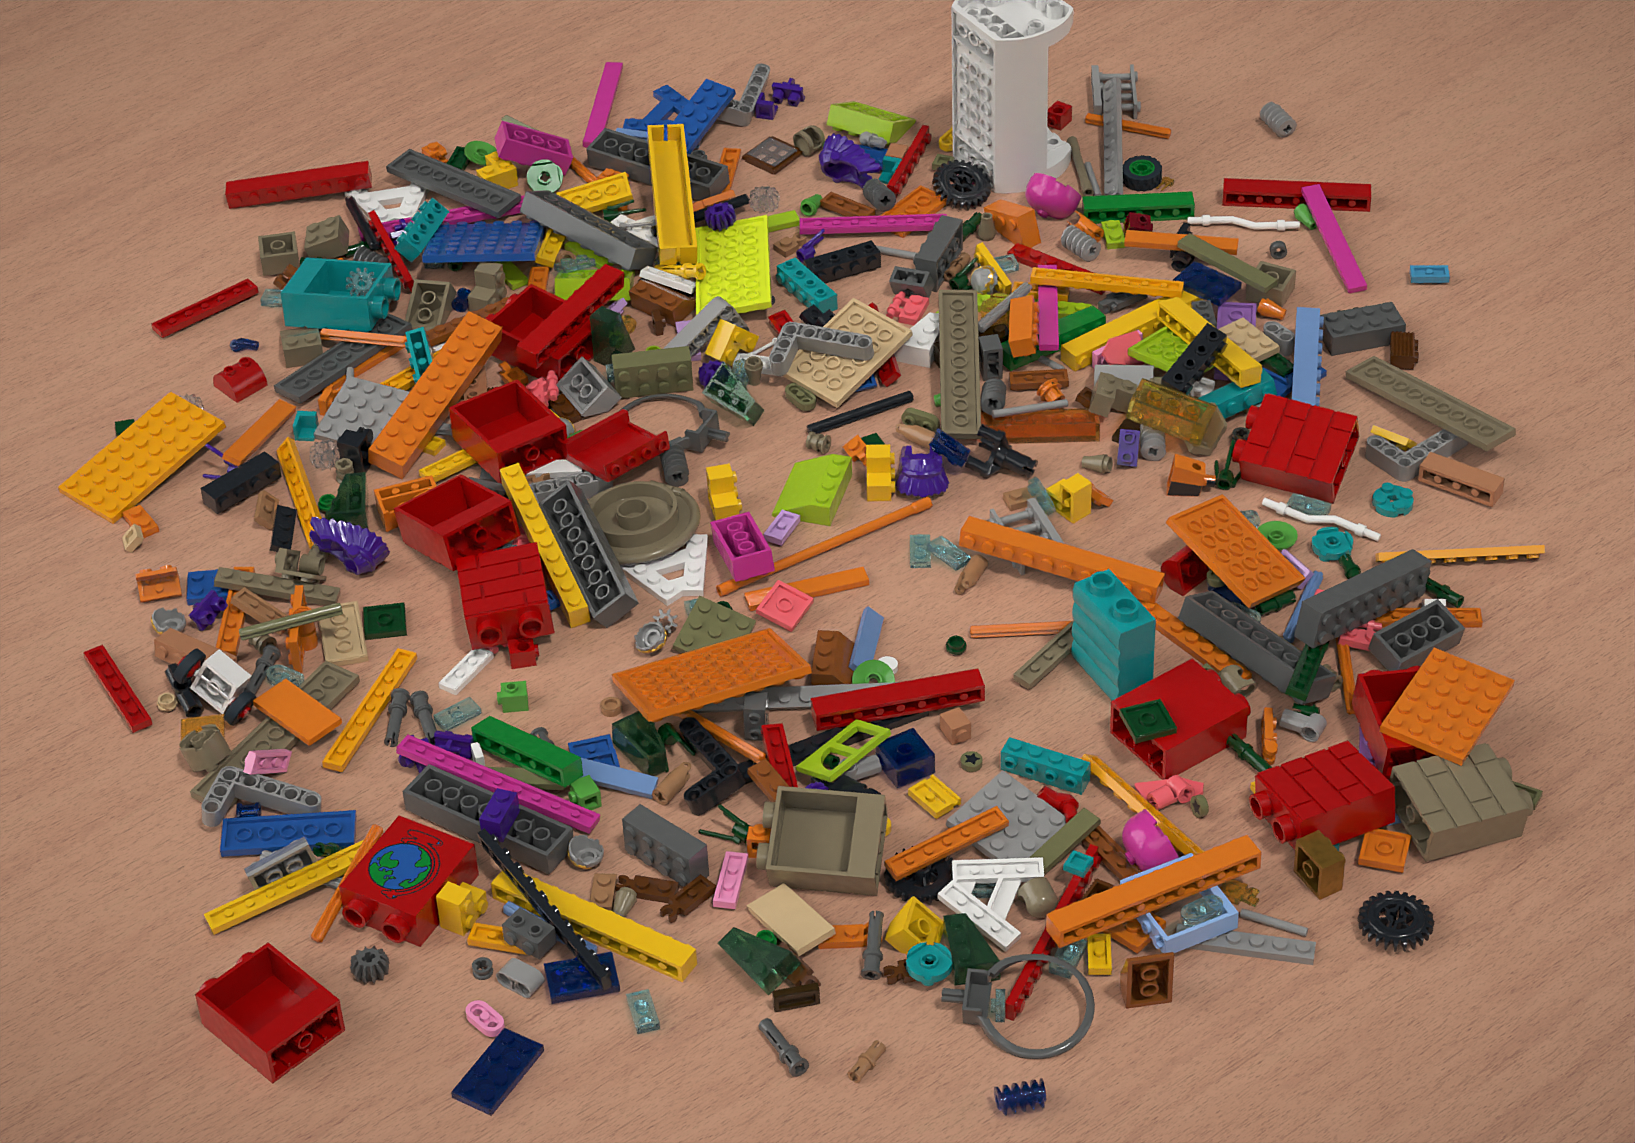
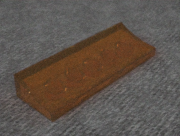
M1089 408L1050 409L993 418L992 415L981 411V425L984 424L996 431L1006 432L1008 444L1100 442L1099 415L1089 412Z

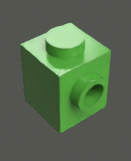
M526 681L501 683V692H497L498 705L502 704L503 713L529 711Z
M590 775L581 777L570 784V792H568L570 802L589 810L602 807L600 790Z

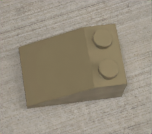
M415 279L405 321L411 323L413 330L424 327L425 331H428L437 325L446 323L453 309L456 297V290L451 282Z
M301 327L280 331L286 368L304 366L323 354L320 333L317 328Z

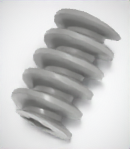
M1269 102L1260 111L1261 120L1279 137H1287L1295 131L1296 121L1280 105Z
M1070 225L1062 233V245L1084 261H1093L1099 255L1101 244L1076 226Z
M1149 418L1143 421L1140 426V451L1145 459L1159 461L1166 454L1165 424L1159 418Z

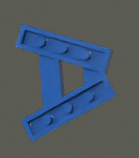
M662 86L653 91V97L660 102L643 119H625L623 128L647 131V125H664L665 133L667 125L673 122L668 120V118L674 112L679 114L689 100L670 86Z

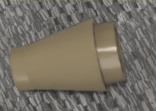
M983 213L981 215L978 235L983 241H991L996 235L991 213Z
M751 356L746 359L744 367L749 384L757 386L760 384L763 362L759 357Z
M1107 454L1083 456L1082 458L1083 468H1088L1102 474L1110 473L1112 470L1113 459Z
M621 887L615 895L613 912L626 917L637 902V893L631 888Z

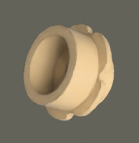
M169 692L161 694L157 701L158 709L165 712L172 711L178 704L177 698Z

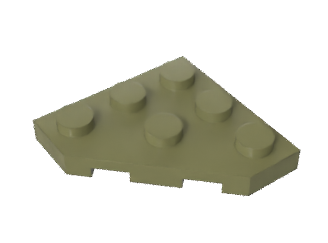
M699 595L672 649L685 653L750 634L756 625V620Z

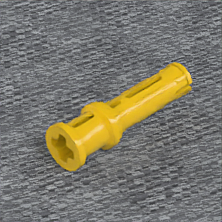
M684 263L683 265L657 264L654 267L677 276H682L684 279L696 278L702 280L706 275V267L703 263H697L696 265L691 263Z

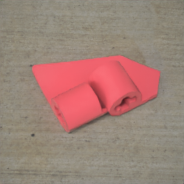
M1138 331L1108 339L1101 353L1109 365L1144 364V362L1137 361L1135 358L1128 356V348L1141 341Z
M1174 775L1165 780L1134 784L1136 791L1158 811L1177 801L1180 803L1189 802L1192 796L1203 795L1204 783L1185 779L1179 775Z

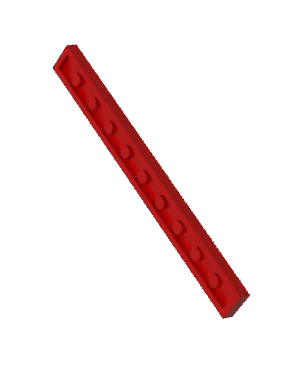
M1089 845L1085 855L1094 857L1093 865L1084 878L1073 875L1055 910L1081 900L1086 884L1089 885L1091 883L1094 869L1097 870L1101 862V857L1098 856L1099 846ZM1046 927L1031 954L1051 956L1052 948L1057 947V944L1047 932ZM1027 961L1005 1002L1006 1019L1014 1021L1017 1014L1022 1013L1026 997L1031 996L1035 980L1040 979L1044 963L1048 964L1049 961Z

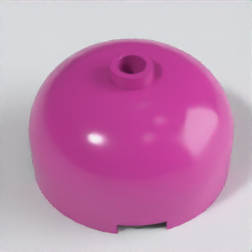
M1034 173L1025 190L1028 204L1043 218L1049 216L1055 219H1064L1071 216L1080 203L1081 195L1068 184L1065 186L1055 181L1056 178L1052 176Z
M1146 809L1132 816L1126 822L1122 831V840L1127 851L1125 857L1131 865L1136 864L1142 871L1179 858L1168 837L1164 835L1158 826H1155L1157 821Z

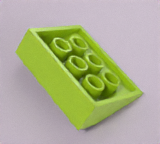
M856 101L831 104L827 125L832 126V129L835 131H848V134L853 136L861 135V133L866 131L871 134L875 133L887 141L885 145H890V143L897 142L915 124L916 119Z
M598 269L560 270L555 277V295L567 300ZM619 269L624 272V287L609 301H618L621 298H624L626 302L631 300L629 290L634 284L635 269L632 271Z
M830 454L796 462L772 512V517H777L781 510L800 515L801 522L831 526L852 477V457Z

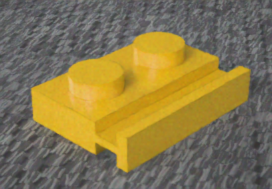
M1373 425L1371 433L1381 436L1389 442L1396 443V447L1401 450L1407 451L1408 448L1411 449L1417 445L1416 442L1378 426Z
M933 774L930 775L929 779H923L908 788V795L935 819L951 811L955 805H961V798Z

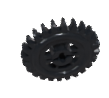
M954 160V162L947 161V164H941V167L936 169L932 180L933 190L937 189L936 196L942 194L940 201L947 198L946 205L952 201L953 209L959 204L960 210H962L964 204L967 206V210L970 209L971 204L974 209H976L978 203L982 206L983 201L986 202L990 196L992 186L990 184L991 180L987 178V173H983L982 168L978 169L977 164L971 165L972 162L968 161L965 163V160H961V162L958 160Z
M947 856L906 876L910 877L909 880H906L904 877L896 881L885 867V884L889 887V891L894 893L895 897L899 898L902 896V901H907L913 896L922 903L926 901L930 904L932 900L940 901L938 893L953 880V858L951 857L948 860Z
M1386 891L1385 894L1379 892L1376 897L1370 896L1369 901H1364L1363 906L1359 908L1357 917L1359 929H1362V935L1365 936L1369 933L1368 942L1376 938L1375 945L1378 947L1383 941L1385 950H1387L1390 944H1393L1394 952L1397 951L1398 945H1401L1405 952L1408 943L1414 950L1416 941L1422 946L1424 939L1428 941L1429 936L1433 933L1435 923L1433 913L1429 911L1430 907L1424 905L1423 900H1416L1415 895L1409 897L1407 892L1400 894L1399 891H1394V893ZM1382 912H1383L1384 915L1386 916V917H1381V918H1379V916L1381 915Z

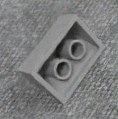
M583 357L557 383L558 388L583 417L608 412L622 398L601 372Z
M1095 365L1094 386L1100 372L1137 384V394H1149V391H1151L1150 378H1153L1154 366Z
M302 837L299 840H294L284 848L272 852L269 856L253 862L244 870L256 890L317 862V859L305 837Z

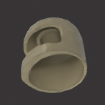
M810 125L794 134L793 143L794 146L803 151V156H809L822 148L825 143V136L819 127Z
M1229 665L1223 668L1218 675L1221 678L1222 684L1232 693H1240L1247 697L1257 689L1258 685L1254 679L1245 680L1241 677L1243 669L1240 666ZM1250 685L1248 689L1242 690V688Z
M1037 877L1027 881L1019 888L1016 894L1021 902L1026 903L1027 911L1035 918H1045L1046 914L1055 910L1058 905V898L1048 879L1044 877Z

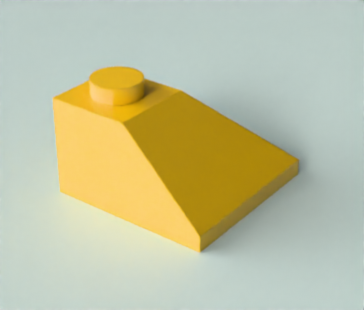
M913 896L890 922L885 940L900 953L907 954L913 946L919 943L926 942L927 945H934V942L940 943L946 923Z

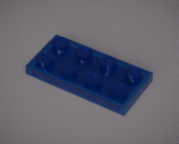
M504 1028L452 1090V1098L492 1116L542 1055L544 1045Z

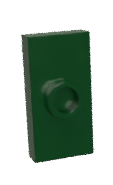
M457 146L447 164L464 171L470 162L464 153L465 147Z
M1279 353L1259 362L1268 370L1283 378L1293 372L1294 364Z

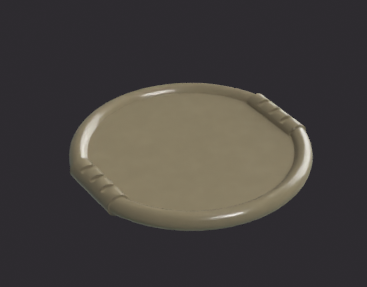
M653 480L616 485L587 500L620 565L649 562L678 550L691 539L700 523L699 506L685 489Z

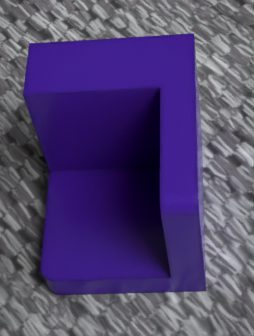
M761 92L755 103L756 118L773 120L778 111V105H774L773 101H765V93Z

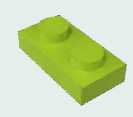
M1109 220L1101 222L1107 250L1126 248L1124 246L1125 237L1120 221Z

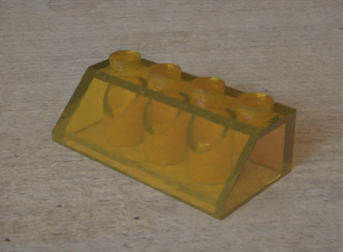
M1142 378L1130 400L1125 418L1200 446L1217 406Z

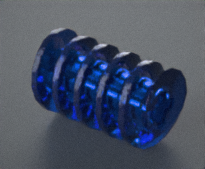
M1040 1078L1039 1084L1035 1079H1032L1030 1086L1026 1081H1022L1020 1087L1017 1083H1012L1011 1090L1008 1085H1003L1002 1091L999 1087H994L996 1106L998 1110L1003 1112L1004 1116H1007L1008 1108H1011L1012 1112L1017 1114L1018 1106L1021 1107L1023 1113L1026 1112L1027 1105H1030L1031 1109L1035 1111L1036 1103H1039L1041 1108L1045 1109L1047 1098L1042 1078Z

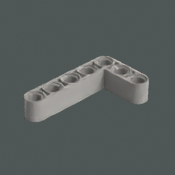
M760 63L755 66L740 101L732 99L717 119L739 126H748L751 123L756 111L755 103L760 93H764L770 74V67L768 65Z
M717 296L663 349L689 346L690 356L692 357L713 336L720 319L747 331L750 329L734 307L720 296Z
M788 322L783 325L769 355L772 373L776 376H783L789 371L798 349L867 361L873 358L874 348L872 338L868 335Z
M1443 429L1408 451L1403 452L1383 437L1373 435L1367 438L1365 457L1396 480L1407 482L1419 475L1420 464L1430 452L1448 458L1466 447L1468 442Z
M588 471L529 484L538 504L568 480L582 489L586 499H590L594 495L614 487L613 480L606 482Z
M225 766L218 773L201 805L202 822L208 827H215L222 822L234 798L287 814L321 812L322 799L320 794L315 791L260 774L250 775L243 772V769L234 766Z

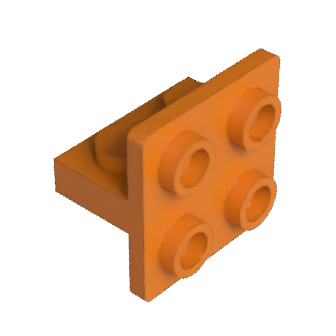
M172 565L162 566L160 570L155 571L143 569L138 574H135L141 603L182 596L180 576L177 568L172 567Z

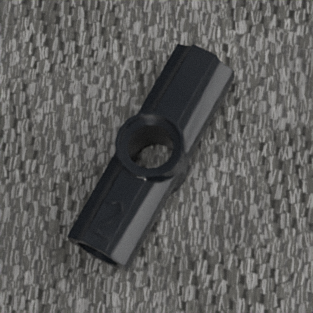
M173 663L165 670V675L186 717L197 718L204 711L203 705L197 694L190 688L192 685L191 679L184 684H180L173 678V674L178 664Z

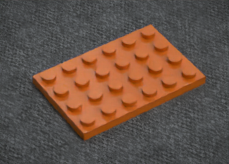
M1223 494L1170 516L1166 521V524L1248 608H1252L1295 588L1306 579Z
M1434 647L1381 724L1379 732L1462 766L1514 687L1515 680Z

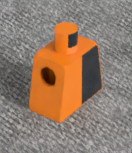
M1175 454L1167 480V496L1198 497L1200 496L1202 486L1214 488L1216 476L1206 474V464L1204 462Z

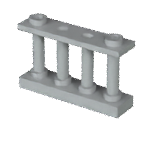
M1130 64V73L1102 74V72H1099L1098 65H1091L1094 114L1102 115L1104 84L1102 81H1108L1117 76L1121 81L1130 80V83H1121V91L1131 90V93H1121V101L1132 100V103L1121 104L1122 111H1133V119H1137V112H1141V102L1137 101L1135 82L1138 81V73L1134 71V64Z
M1035 497L1027 499L1025 511L999 518L995 510L990 509L989 522L1004 526L1005 524L1028 519L1032 521V524L1013 529L1026 533L1036 531V533L1039 532L1040 537L1064 544ZM1012 562L1013 567L1017 568L1021 575H1024L1025 565Z

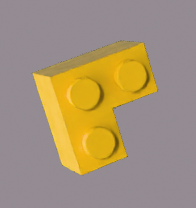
M497 151L485 155L486 166L476 170L478 177L507 189L518 186L517 168L510 160L505 161L498 157Z
M720 319L704 354L719 361H725L726 364L732 366L739 349L748 353L753 352L759 336Z
M890 444L866 445L867 502L891 501V493H895V481H891L895 480V468H891V465L895 464V452L890 451Z
M730 463L706 467L708 499L715 521L738 515L739 511H742L741 499H737L738 491L737 487L734 486V483H737L736 471H732Z
M1079 473L1068 479L1063 478L1046 488V505L1074 524L1091 514L1092 482Z
M448 881L436 896L440 927L464 936L469 929H472L474 922L488 908L486 891L464 882L459 886Z

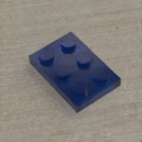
M1196 261L1173 279V281L1184 282V291L1206 301L1210 300L1212 304L1219 307L1240 290L1242 286L1241 281Z
M612 951L597 954L598 962L601 965L605 964L612 974L610 976L612 986L605 991L577 958L545 963L544 970L551 1004L620 992V984Z

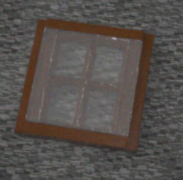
M769 136L744 154L742 159L770 174H776L801 156L803 151L774 136Z

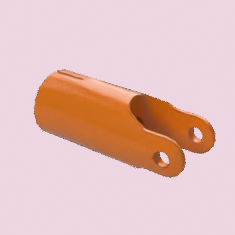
M1074 211L1080 215L1079 221L1074 226L1099 242L1104 236V230L1082 213Z

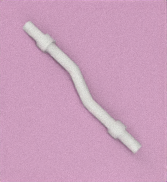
M1210 215L1187 218L1189 224H1202V226L1232 223L1254 230L1277 229V231H1285V229H1300V221L1253 222L1234 216L1210 217Z
M1264 498L1262 501V505L1276 510V513L1283 516L1288 515L1307 524L1334 523L1353 531L1355 535L1360 537L1365 536L1377 542L1381 537V534L1367 529V526L1358 523L1357 525L1336 515H1307L1288 507V504L1283 502L1278 503L1268 498Z

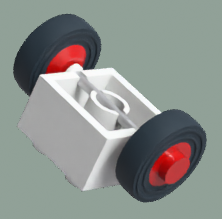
M196 648L179 661L173 678L180 684H184L195 676L196 678L190 688L222 715L225 713L224 720L234 726L248 716L254 705L253 700L257 698L251 691H244L252 676L220 649L206 659V655Z

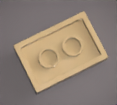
M1240 318L1218 329L1257 362L1280 352V346L1245 318Z

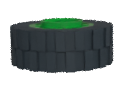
M1141 155L1129 158L1124 162L1123 184L1130 188V190L1145 192L1153 190L1161 184L1162 165L1156 158Z

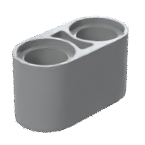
M1266 322L1263 327V333L1280 346L1279 354L1282 356L1291 355L1294 351V333L1278 322Z
M511 958L496 974V978L502 986L525 998L531 997L545 982L544 976L539 970L516 958Z

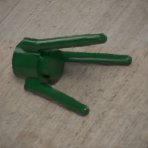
M632 199L614 206H607V209H603L604 219L611 222L621 214L644 212L646 208L618 210V208L634 203Z
M977 257L949 280L952 290L973 289L971 285H967L969 279L966 275L975 267L974 263L978 260Z
M1235 440L1231 441L1225 468L1219 472L1218 460L1214 462L1215 485L1221 490H1229L1231 487L1235 488L1236 483L1241 478L1240 472L1234 478L1232 471L1229 470Z
M665 723L659 727L658 734L660 737L657 739V742L660 746L665 772H669L665 744L674 745L678 741L692 756H695V752L677 733L671 723Z
M720 804L718 808L735 823L732 828L734 837L702 829L698 831L700 834L733 841L739 845L741 841L747 843L748 828L751 825L739 819Z

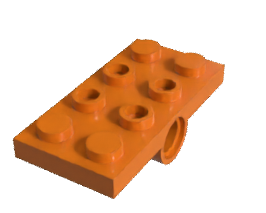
M295 585L294 594H291V606L293 608H289V615L312 610L310 607H307L303 585ZM315 622L287 629L289 637H286V649H290L288 660L289 665H293L294 673H303L305 651L313 650L318 646Z

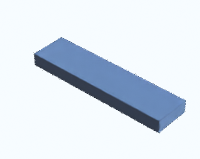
M869 606L863 610L849 663V668L853 671L861 663L874 659L884 620L883 616Z
M581 758L582 777L590 775L598 786L652 799V791L659 782L658 777Z

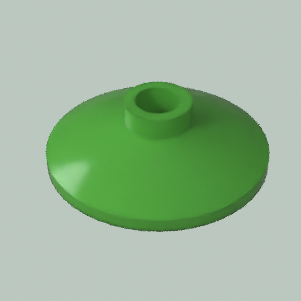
M471 141L464 148V153L469 160L486 166L485 155L497 151L494 146L483 141Z
M1269 521L1258 528L1277 550L1290 548L1297 541L1298 534L1296 529L1286 522Z
M867 660L861 663L855 669L852 676V684H867L872 679L877 680L878 683L895 682L892 669L880 660Z

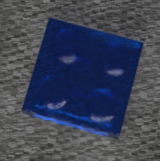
M937 428L929 443L935 453L944 455L952 465H958L961 468L967 461L970 449L940 428Z

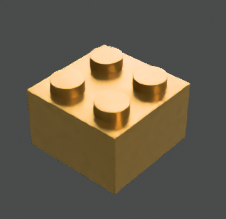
M1319 830L1297 839L1294 860V872L1319 900L1341 891L1346 863L1343 853L1338 851L1332 845L1330 839L1325 837Z

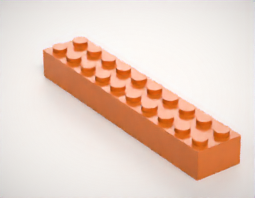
M470 311L467 312L368 449L369 463L403 480L450 414L449 407L457 404L500 344L502 327Z

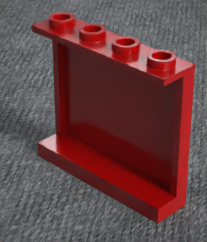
M625 409L561 442L564 459L606 482L616 479L670 449L667 431L657 436L631 423L628 411Z

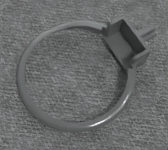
M677 394L649 395L634 400L622 408L628 411L642 402L663 398L686 401L696 407L700 418L703 419V423L696 431L686 429L683 438L679 436L669 441V444H679L684 449L703 452L712 439L722 442L729 441L730 432L720 430L717 410L705 408L700 401Z
M1022 954L1007 957L994 964L988 971L968 968L965 990L943 988L941 1002L963 1004V1023L980 1025L989 1040L998 1048L1013 1056L1025 1059L1051 1058L1072 1049L1088 1032L1095 1012L1093 992L1083 974L1070 963L1044 954ZM1027 960L1049 961L1066 968L1078 979L1086 998V1012L1080 1027L1069 1039L1050 1048L1028 1049L1011 1043L995 1029L988 1018L992 982L990 981L1013 964Z

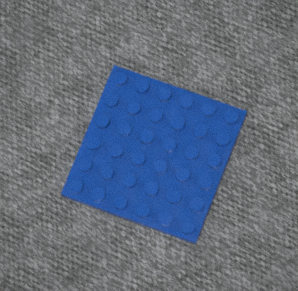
M532 220L530 223H522V221H512L511 223L495 221L493 224H486L484 221H478L475 224H468L467 222L449 224L448 222H442L425 248L422 255L423 263L535 261L546 227L541 226L540 222Z

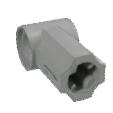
M1285 708L1280 719V726L1301 733L1302 737L1309 742H1316L1326 728L1327 721L1322 715L1317 713L1307 716Z
M875 754L860 759L840 776L847 775L858 781V779L880 773L882 766Z

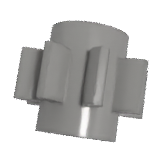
M659 609L660 616L658 617L654 615L653 618L657 620V623L662 625L663 622L660 621V618L668 616V621H670L671 624H667L663 627L665 628V630L667 629L668 633H671L672 630L670 627L678 626L677 623H674V619H676L678 616H672L670 614L671 609H669L667 613H664L662 609Z

